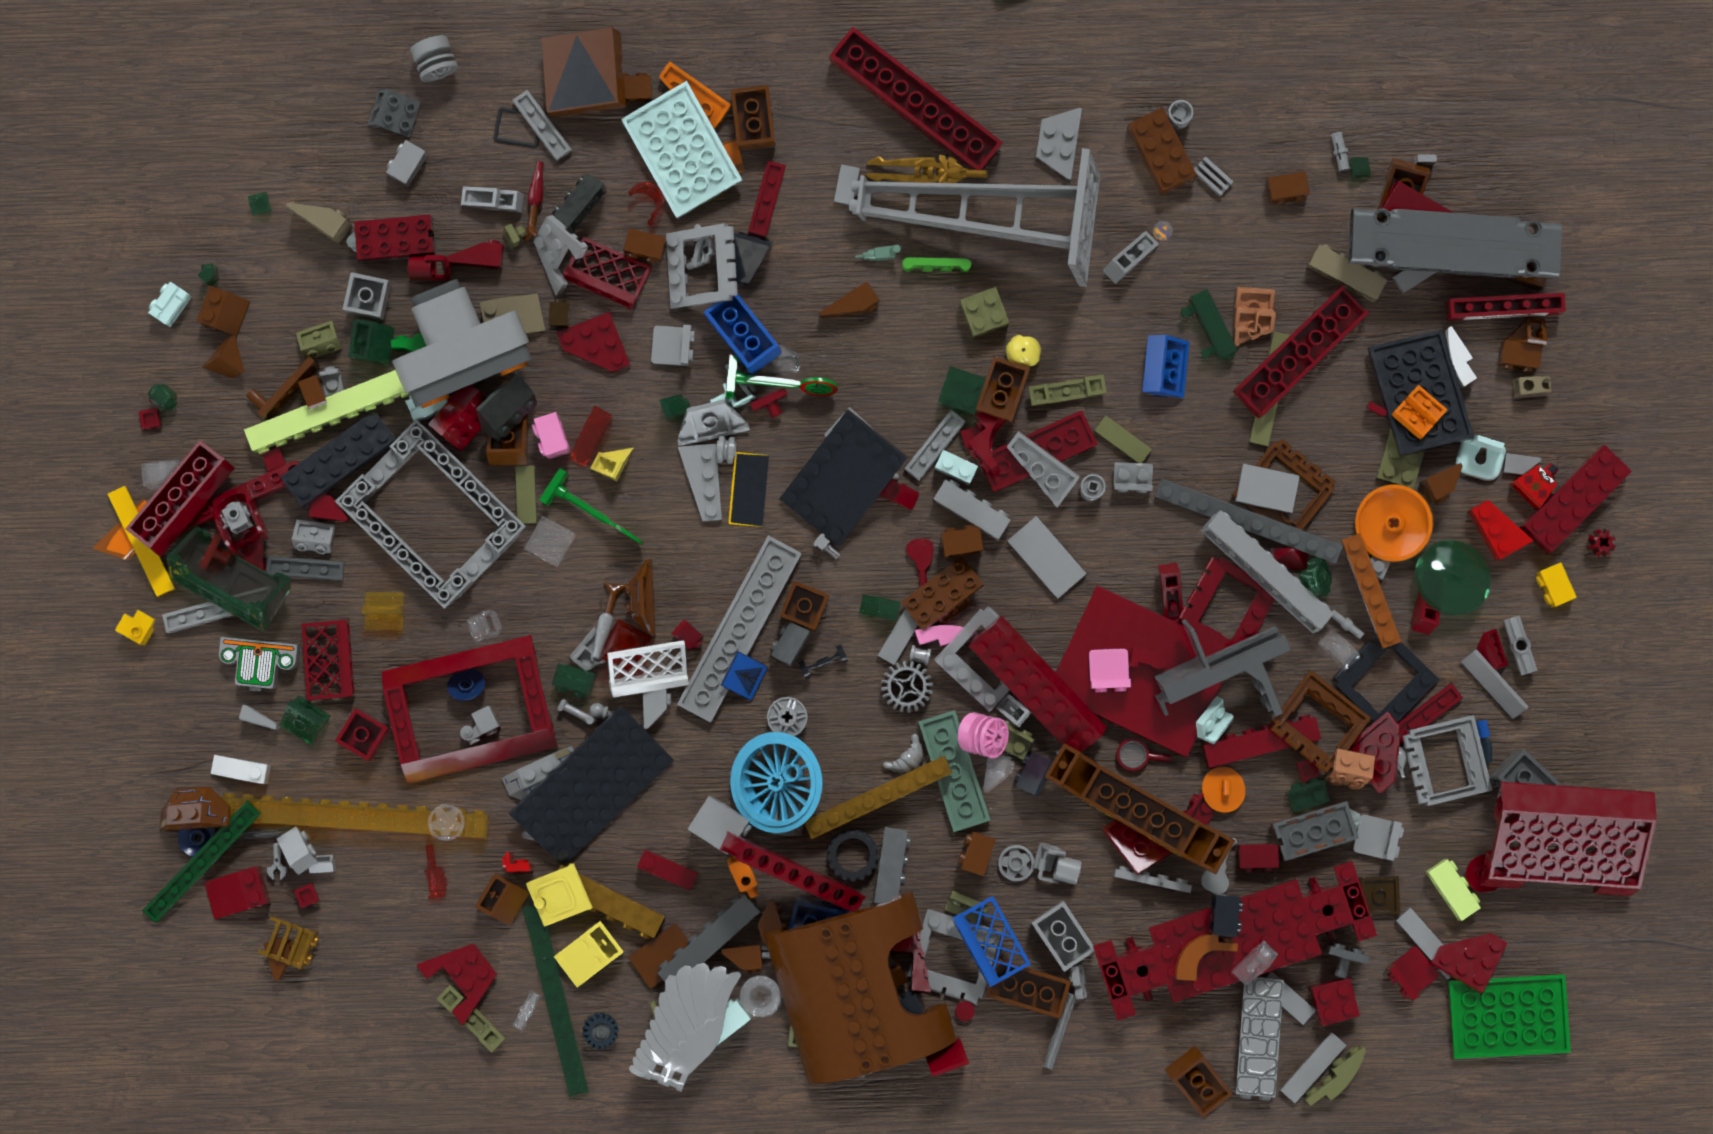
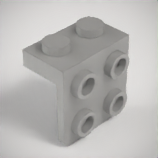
M683 325V328L655 326L651 356L652 363L689 366V362L693 361L694 350H691V342L695 341V331H692L691 325Z
M1361 815L1362 820L1357 828L1359 839L1354 841L1353 851L1394 861V858L1398 857L1400 847L1397 846L1398 840L1402 838L1404 832L1402 823Z

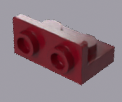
M1194 793L1189 801L1191 806L1188 811L1184 810L1183 813L1207 825L1215 810L1205 802L1203 793Z

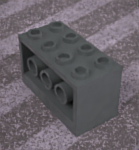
M1525 749L1514 750L1489 776L1490 780L1498 788H1500L1501 781L1561 785Z

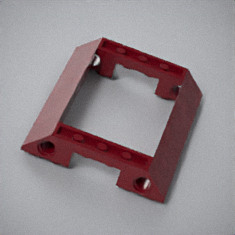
M532 635L382 671L383 692L400 765L408 784L558 747L550 710L547 708L541 683L540 668ZM515 659L532 733L421 760L419 742L415 739L408 709V695L405 693L403 685L406 686Z

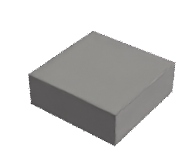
M1418 154L1414 159V163L1422 166H1433L1437 162V155Z

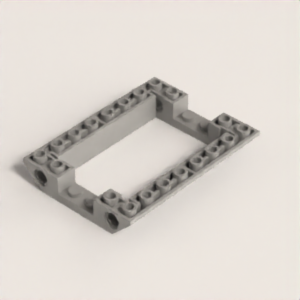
M416 419L389 446L391 449L366 475L362 474L335 502L445 609L457 600L515 542L526 526ZM419 449L500 527L495 533L492 532L485 539L484 545L460 569L457 568L450 575L447 582L366 504Z

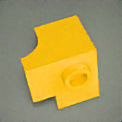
M137 610L134 617L124 613L115 631L145 646L154 631L153 625L156 619L140 610Z

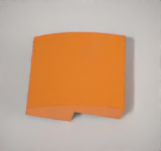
M1418 385L1391 415L1421 440L1444 415L1447 409Z

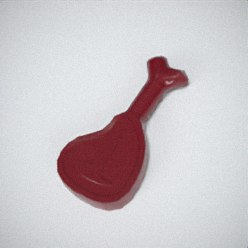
M925 538L911 540L906 546L908 557L916 564L920 587L927 583L926 570L930 566L934 555L933 543Z

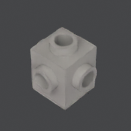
M232 502L222 510L224 515L222 520L227 528L230 527L231 531L235 534L254 526L249 517L251 512L247 505L244 506L240 502Z

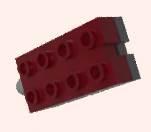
M430 214L354 221L355 231L346 241L347 245L357 253V259L360 263L409 259L410 256L436 255V243L433 237H431V234H435L434 220Z

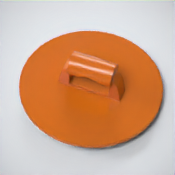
M1216 767L1210 770L1203 779V798L1215 811L1222 813L1234 811L1244 800V781L1235 770L1229 767Z

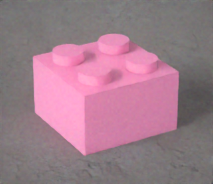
M556 412L534 419L535 424L532 427L535 436L541 440L538 446L543 456L550 460L571 453L560 417Z

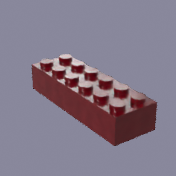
M199 440L125 530L161 557L235 468Z
M1605 444L1598 447L1519 528L1534 540L1546 554L1552 553L1632 471Z

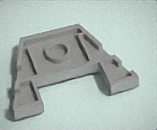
M551 215L545 218L538 235L534 239V244L554 293L557 296L563 294L568 285V282L558 269L566 252L569 249L575 259L583 257L588 246L584 242L580 243L575 234H570L566 231L567 227Z

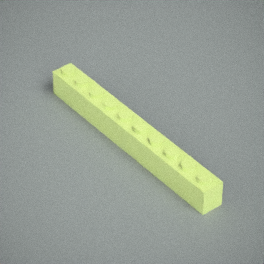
M396 370L328 396L326 397V404L311 410L305 405L244 429L251 450L262 454L269 451L270 447L275 445L276 447L284 446L290 439L299 440L304 438L308 432H319L323 430V426L328 424L330 426L341 423V419L346 417L348 419L359 416L358 413L361 411L370 412L375 410L379 404H390L395 401L394 398L400 396L405 398L410 396V393L405 394Z

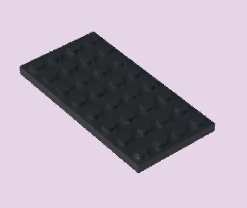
M620 706L509 812V815L559 865L564 866L668 767L674 759Z

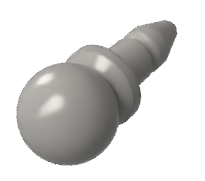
M600 703L592 704L589 710L592 717H602L604 720L606 716L609 717L614 712L608 711V707H604Z

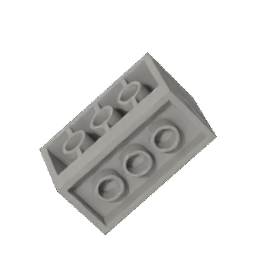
M708 796L688 827V830L720 850L727 831L739 837H744L752 826L749 825L750 820L743 817L740 813L717 798Z

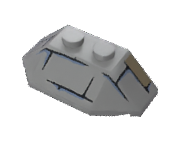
M570 746L502 777L509 796L522 800L574 751L573 747Z

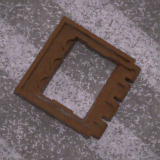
M1281 438L1278 443L1275 441L1272 443L1255 466L1267 469L1271 460L1275 458L1317 491V496L1310 501L1296 522L1281 511L1248 504L1243 505L1250 511L1302 530L1333 492L1334 488L1332 486L1336 481L1326 473L1320 478L1318 475L1322 470L1311 461L1305 466L1303 463L1307 458L1297 450L1290 454L1288 451L1292 446ZM1237 487L1236 490L1232 493V496H1233L1235 499H1236L1238 487Z
M1310 670L1282 706L1283 714L1275 716L1271 721L1273 726L1270 730L1280 738L1284 734L1287 735L1284 740L1295 750L1301 746L1302 749L1299 753L1311 763L1316 758L1318 761L1315 763V766L1324 773H1327L1328 770H1333L1335 751L1337 749L1348 751L1371 717ZM1305 693L1350 727V730L1340 740L1331 756L1285 721L1290 713H1293Z

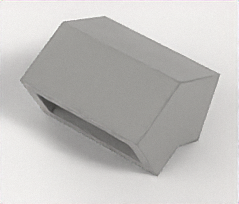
M333 855L315 856L318 862L309 868V873L336 871L335 859Z

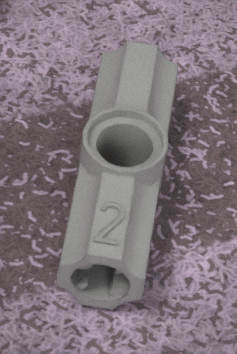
M1520 615L1503 620L1510 642V650L1514 654L1520 676L1537 671L1530 649L1531 643L1526 637ZM1518 640L1522 641L1524 644V649L1522 651L1518 650L1516 647V643Z

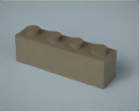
M1319 244L1306 268L1340 286L1343 285L1346 289L1374 303L1387 282L1384 275L1377 271L1372 272L1368 270L1364 264H1351L1348 262L1347 255L1343 253L1339 255L1333 252L1334 249L1332 247Z

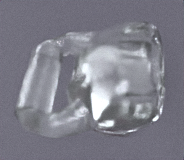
M485 610L467 619L471 636L477 642L485 638H494L503 629L497 612L493 610ZM487 615H490L496 632L490 631L487 619L485 618Z

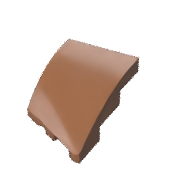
M1236 287L1233 346H1239L1241 343L1274 332L1276 312L1273 310L1274 289Z

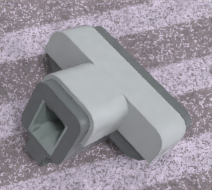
M458 279L411 298L414 306L411 308V311L426 347L392 360V363L405 394L410 393L415 407L422 406L423 409L448 399V394L490 376L498 373L503 376L528 365L527 361L532 360V357L526 345L529 343L517 311H511L481 324L466 288L461 287Z

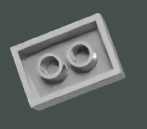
M1064 901L1059 902L1031 921V924L1064 972L1094 952L1093 944Z

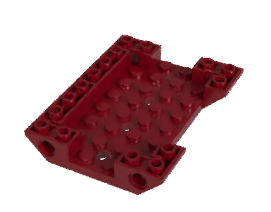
M1501 781L1494 813L1497 828L1492 851H1486L1480 886L1519 889L1527 881L1594 886V894L1632 896L1641 889L1657 821L1654 792ZM1512 841H1519L1515 847L1509 846ZM1550 844H1557L1556 848L1552 850L1547 849ZM1589 846H1595L1592 852H1586ZM1633 849V852L1629 855L1624 854L1625 850Z

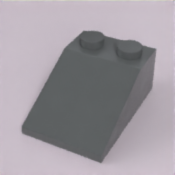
M790 622L789 625L785 624L779 633L782 635L779 642L775 640L770 651H772V657L792 667L808 640L810 631Z

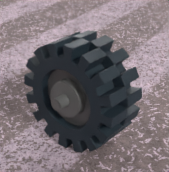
M596 1012L593 1016L589 1015L588 1020L585 1019L582 1033L588 1045L602 1050L604 1047L609 1048L611 1043H615L614 1040L618 1038L617 1033L619 1029L617 1023L609 1014H604V1012L598 1014Z

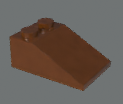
M1392 157L1377 210H1379L1396 180L1424 194L1430 176L1429 167Z
M994 356L976 410L1012 422L1030 368Z
M528 413L499 442L491 436H487L486 453L489 465H527Z
M1193 1046L1165 1068L1172 1081L1202 1118L1233 1095L1196 1046Z

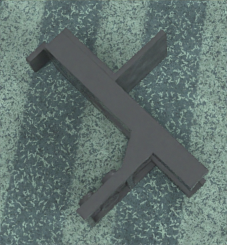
M1186 619L1182 620L1196 658L1154 676L1161 692L1155 695L1165 716L1169 715L1164 703L1169 702V704L1177 702L1243 671L1254 677L1252 682L1256 690H1259L1261 694L1259 699L1263 707L1265 706L1267 711H1271L1275 716L1283 714L1263 665V662L1291 650L1284 634L1280 636L1276 626L1205 657L1194 628Z

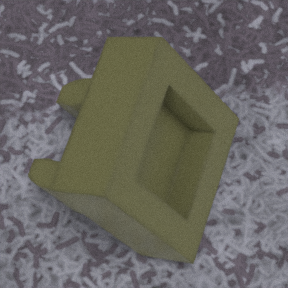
M512 224L505 226L503 234L511 249L519 245V238L525 236L524 233H526L523 226L514 229Z

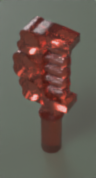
M433 844L425 845L429 869L424 870L427 873V881H429L428 889L430 890V895L428 899L446 897L447 877L444 876L445 873L442 867L436 868Z

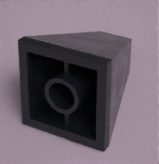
M736 231L734 232L733 241L735 244V260L733 262L736 263L737 278L734 280H736L738 285L747 286V283H750L771 248L773 241Z

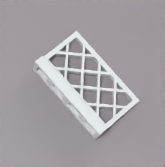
M684 640L607 653L610 678L609 687L613 698L689 685ZM680 648L681 651L676 656L670 653L672 649ZM659 651L662 653L657 659L651 657L654 652ZM640 654L643 656L638 662L632 660L635 655ZM666 656L672 659L667 666L661 663ZM615 658L624 659L619 666L613 663ZM647 659L653 662L648 669L642 666ZM628 662L634 665L629 672L622 669ZM676 662L682 665L680 669H671ZM657 665L663 668L661 672H652ZM638 668L644 671L642 675H633ZM619 672L625 675L623 678L614 679Z

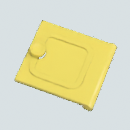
M574 863L526 882L544 927L593 908Z

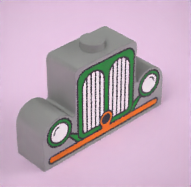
M221 637L219 658L226 664L232 665L237 663L236 685L250 687V691L261 692V688H277L279 667L284 670H293L298 666L301 646Z

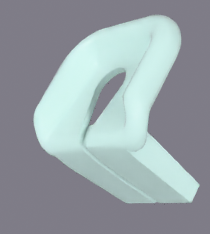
M1474 435L1473 439L1461 442L1456 457V465L1462 463L1461 473L1484 481L1494 480L1500 474L1505 458V443ZM1481 447L1486 449V461L1482 465L1477 464L1475 461V457Z

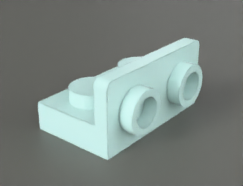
M1216 696L1196 722L1197 736L1212 744L1216 743L1234 719L1232 714L1225 712L1222 698Z

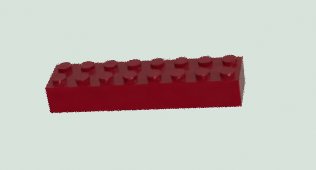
M1002 615L979 633L970 643L969 647L1062 745L1065 743L1075 750L1083 752L1103 735L1106 729L1105 724Z

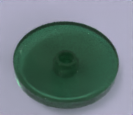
M1457 540L1439 541L1422 553L1416 565L1415 579L1418 590L1424 600L1439 612L1448 615L1470 613L1478 608L1489 594L1491 587L1489 567L1482 555L1464 542Z

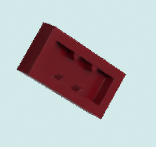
M785 387L750 403L753 412L766 406L771 418L777 417L782 412L776 401L788 396Z

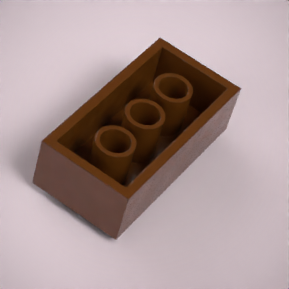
M1163 107L1128 124L1127 130L1160 196L1195 179L1197 174Z
M998 959V960H997V961H1001V962H1004V963H1007V964L1009 963L1008 961H1005V960H1002V959ZM1011 962V965L1018 966V967L1021 966V965H1018V964H1015V963H1012V962ZM996 964L995 972L998 978L1006 974L1008 966ZM1026 967L990 988L987 985L985 997L1060 1019L1071 981Z

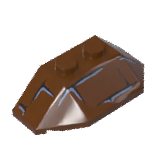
M647 559L631 576L629 584H626V596L630 595V603H627V615H631V619L651 637H656L652 560Z
M211 787L175 789L161 810L159 830L168 831L229 826L231 807Z

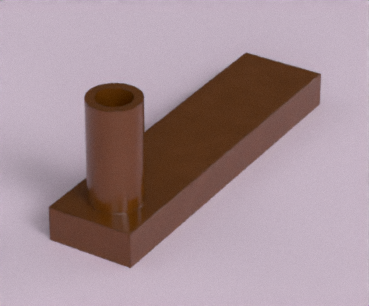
M309 356L268 401L255 389H251L246 397L260 409L257 413L266 421L270 420L300 388L298 382L309 378L320 365Z

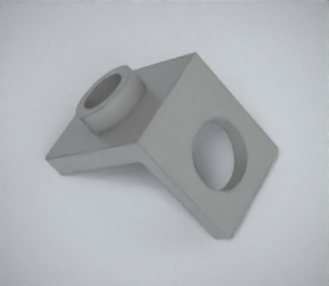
M1040 842L1033 867L1038 868L1040 857H1043L1044 850L1065 855L1066 852L1057 846ZM1047 855L1048 860L1045 871L1051 872L1056 855Z

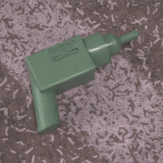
M899 245L877 247L867 250V252L857 255L855 258L868 259L869 261L895 259V254L901 248Z

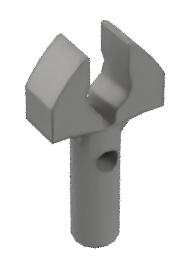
M274 843L273 864L271 867H267V874L272 880H275L274 872L278 867L281 872L280 880H282L288 873V867H284L281 863V847L279 843Z

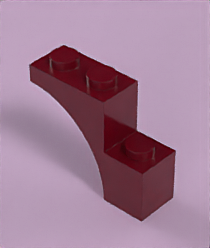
M979 411L974 416L977 421L975 425L981 432L968 442L970 447L969 453L975 460L978 458L982 462L980 465L987 473L990 471L995 476L1000 470L992 456V445L997 432L1007 421Z

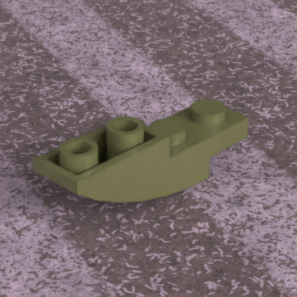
M1356 1045L1348 1051L1346 1057L1336 1059L1330 1068L1334 1075H1328L1321 1081L1322 1084L1317 1088L1314 1086L1306 1092L1304 1100L1307 1104L1312 1106L1324 1096L1330 1101L1338 1096L1357 1073L1366 1049L1361 1045L1359 1047Z

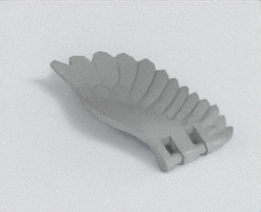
M705 963L697 964L694 968L685 965L679 969L676 976L669 975L665 981V992L660 993L659 1006H656L654 1010L655 1020H650L651 1029L646 1030V1040H641L640 1048H637L636 1057L633 1058V1065L629 1067V1070L639 1077L648 1080L654 1079L661 1085L666 1087L672 1086L677 1091L682 1092L689 1074L716 1048L722 1034L729 997L741 974L733 972L727 975L726 967L723 966L714 967L710 971ZM656 1065L664 1067L661 1073L654 1071ZM675 1071L682 1074L680 1080L673 1078Z

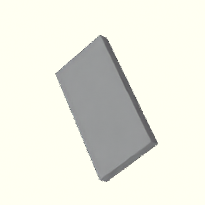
M1037 516L1007 541L1057 599L1086 575V572Z

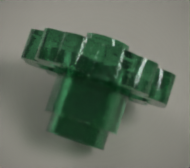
M1319 557L1311 558L1307 563L1308 569L1300 572L1298 579H1300L1303 586L1310 588L1313 595L1326 596L1330 592V585L1332 584V574L1328 570V563L1325 559H1320Z

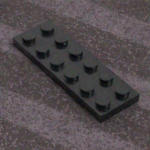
M372 411L280 478L300 505L305 508L389 448L396 438L377 413Z

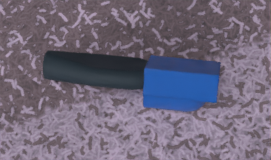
M1487 720L1476 721L1485 762H1492V746L1489 739L1490 732Z

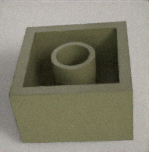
M996 287L960 300L959 304L972 339L1009 325L1008 317Z

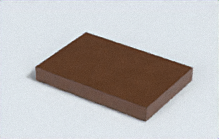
M675 923L628 958L651 989L663 980L657 974L660 971L658 967L665 960L670 962L675 958L672 954L680 947L685 949L689 945L688 939Z

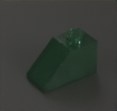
M682 394L659 400L668 422L684 417L686 409L691 407L688 398L683 399Z
M863 595L859 614L896 622L901 602Z

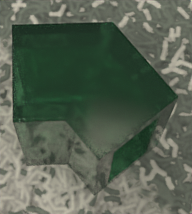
M213 263L201 265L202 271L198 276L208 286H213L219 280L218 267Z

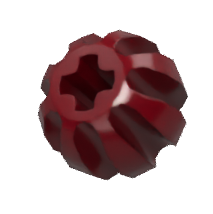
M1600 529L1593 531L1594 536L1589 535L1587 540L1591 542V545H1588L1589 551L1594 549L1593 555L1600 557L1601 553L1603 557L1609 556V550L1614 551L1616 547L1612 543V541H1616L1615 536L1610 537V531L1606 529L1603 532ZM1600 540L1604 541L1603 546L1599 545L1601 543Z

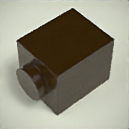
M555 299L554 302L549 303L550 328L570 327V304L566 303V300Z

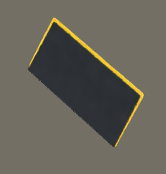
M736 452L729 524L763 526L769 455Z

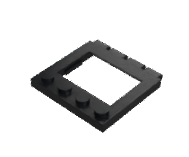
M1375 633L1371 638L1376 644L1374 645L1371 641H1368L1358 651L1363 657L1360 658L1355 654L1345 664L1350 671L1347 672L1344 668H1341L1333 676L1334 680L1338 682L1335 686L1359 709L1371 717L1370 720L1373 723L1386 712H1390L1398 722L1439 678L1402 642L1391 645L1397 652L1396 654L1418 674L1378 713L1359 692L1357 693L1351 687L1389 648H1381Z

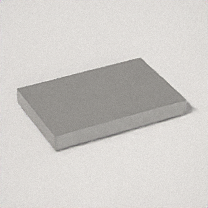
M1243 464L1235 502L1292 514L1300 476Z

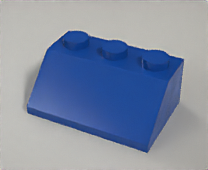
M1148 335L1142 392L1158 396L1184 398L1189 341L1169 335Z

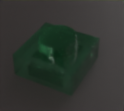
M267 192L248 196L253 216L272 212Z

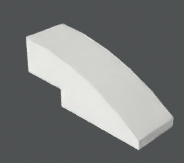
M1451 326L1445 330V342L1461 389L1477 377L1467 364L1472 359V356Z

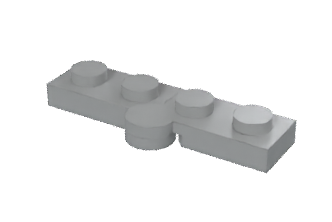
M1120 866L1119 869H1114L1113 873L1114 877L1191 893L1192 885L1187 884L1188 880L1177 878L1176 882L1168 880L1169 876L1158 874L1157 878L1151 877L1150 872L1146 871L1136 876L1135 873L1131 872V868Z

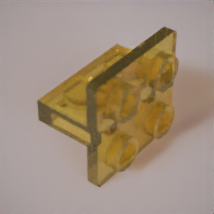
M366 592L365 606H362V614L365 615V630H403L404 593Z

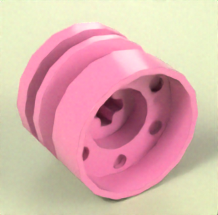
M975 712L969 713L964 717L958 729L959 746L968 753L997 758L1006 748L1009 735L1008 726L1000 718Z

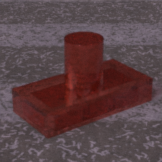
M219 531L215 533L198 566L204 570L208 568L212 558L226 564L231 553L218 547L222 540Z

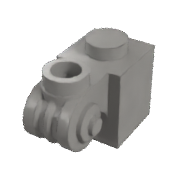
M487 706L472 713L476 723L475 727L464 726L460 730V735L470 745H473L480 741V736L487 734V737L497 733V728L501 726L492 707Z

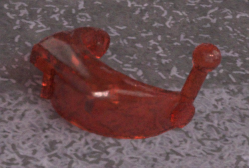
M641 182L632 187L628 193L629 196L636 193H644L653 198L656 203V209L651 213V218L647 221L648 225H653V220L663 207L666 199L654 183Z

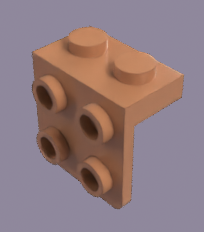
M1337 749L1335 751L1333 770L1326 776L1325 781L1335 786L1347 785L1355 790L1363 788L1373 778L1375 756Z

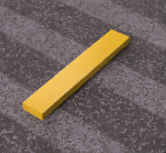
M123 486L108 493V496L125 530L139 512L127 487ZM125 530L156 596L159 597L174 590L173 582L160 556Z

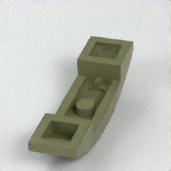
M1103 374L1083 379L1028 387L1031 406L1072 401L1107 393Z
M449 985L437 998L449 1012H452L453 1009L467 999L452 985ZM477 1008L472 1011L467 1022L464 1024L491 1053L506 1039Z

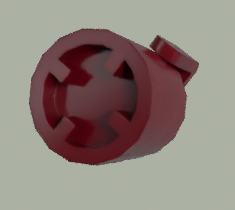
M444 255L410 256L408 260V275L411 281L450 280L451 268ZM436 262H442L444 274H436Z

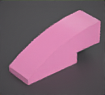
M954 625L931 626L924 631L922 629L915 630L919 646L938 640L941 647L949 644L963 627Z

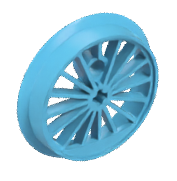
M769 732L751 739L739 751L732 766L730 785L737 809L743 817L750 820V824L766 832L783 833L800 827L812 816L820 801L823 778L815 755L804 742L787 733ZM772 744L774 749L775 764L773 763L766 749L767 746ZM779 744L786 746L782 766ZM792 748L797 752V755L788 765L789 756ZM760 751L765 757L770 769L756 758V755ZM801 757L806 763L803 766L797 764ZM753 761L769 776L750 771L751 762ZM793 768H795L797 772L795 778L791 775V771ZM808 768L810 777H803L804 769ZM749 774L766 779L767 782L752 784ZM811 780V788L808 789L791 782ZM768 785V788L758 794L754 789L757 786ZM792 788L810 793L808 800L806 801ZM771 790L767 798L762 803L759 797H761L762 795L766 794ZM791 795L804 805L800 812ZM774 796L771 812L769 815L765 808ZM780 798L782 820H775ZM786 799L795 814L790 819H788Z

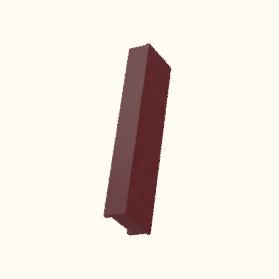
M1342 285L1232 392L1259 419L1369 312L1365 311Z
M727 831V835L720 847L721 851L735 856L736 860L851 912L859 910L863 900L866 898V896L844 883Z

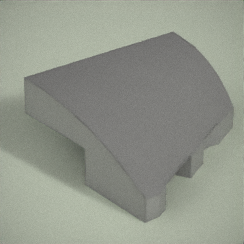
M595 627L592 628L570 655L571 660L585 671L594 668L597 664L607 662V653L623 651L607 638L600 658H593L596 635Z

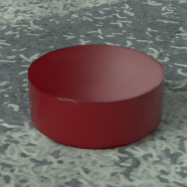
M962 1001L956 1006L955 1013L960 1020L968 1021L973 1018L975 1008L970 1002Z

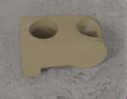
M1550 376L1519 377L1512 380L1514 397L1552 392Z

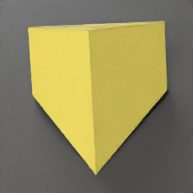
M633 448L605 453L598 452L590 469L618 481Z

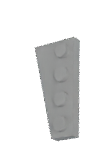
M1020 431L1017 432L1007 446L1058 508L1080 476Z
M716 444L678 447L702 521L722 520Z

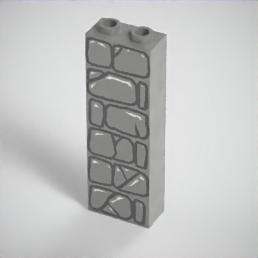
M1255 976L1244 979L1236 1094H1240V1098L1251 1099V1095L1259 1096L1260 1100L1270 1101L1271 1097L1275 1098L1283 979Z

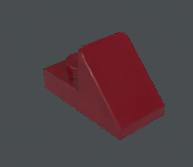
M891 480L879 496L912 511L920 493L905 484L901 485Z

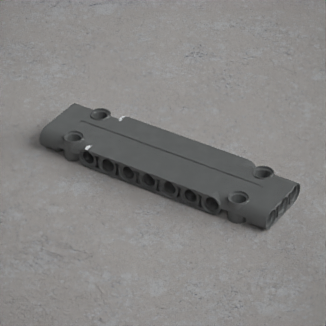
M1352 208L1349 225L1348 262L1351 264L1372 265L1373 267L1389 266L1390 269L1507 278L1519 276L1524 278H1558L1561 268L1562 226L1558 223H1545L1537 220L1521 221L1520 218L1407 209L1388 211L1387 209L1369 210ZM1377 215H1381L1384 218V223H1380L1377 220ZM1528 226L1534 229V234L1529 233ZM1375 253L1381 254L1382 261H1378L1375 258ZM1527 264L1533 267V272L1527 270Z

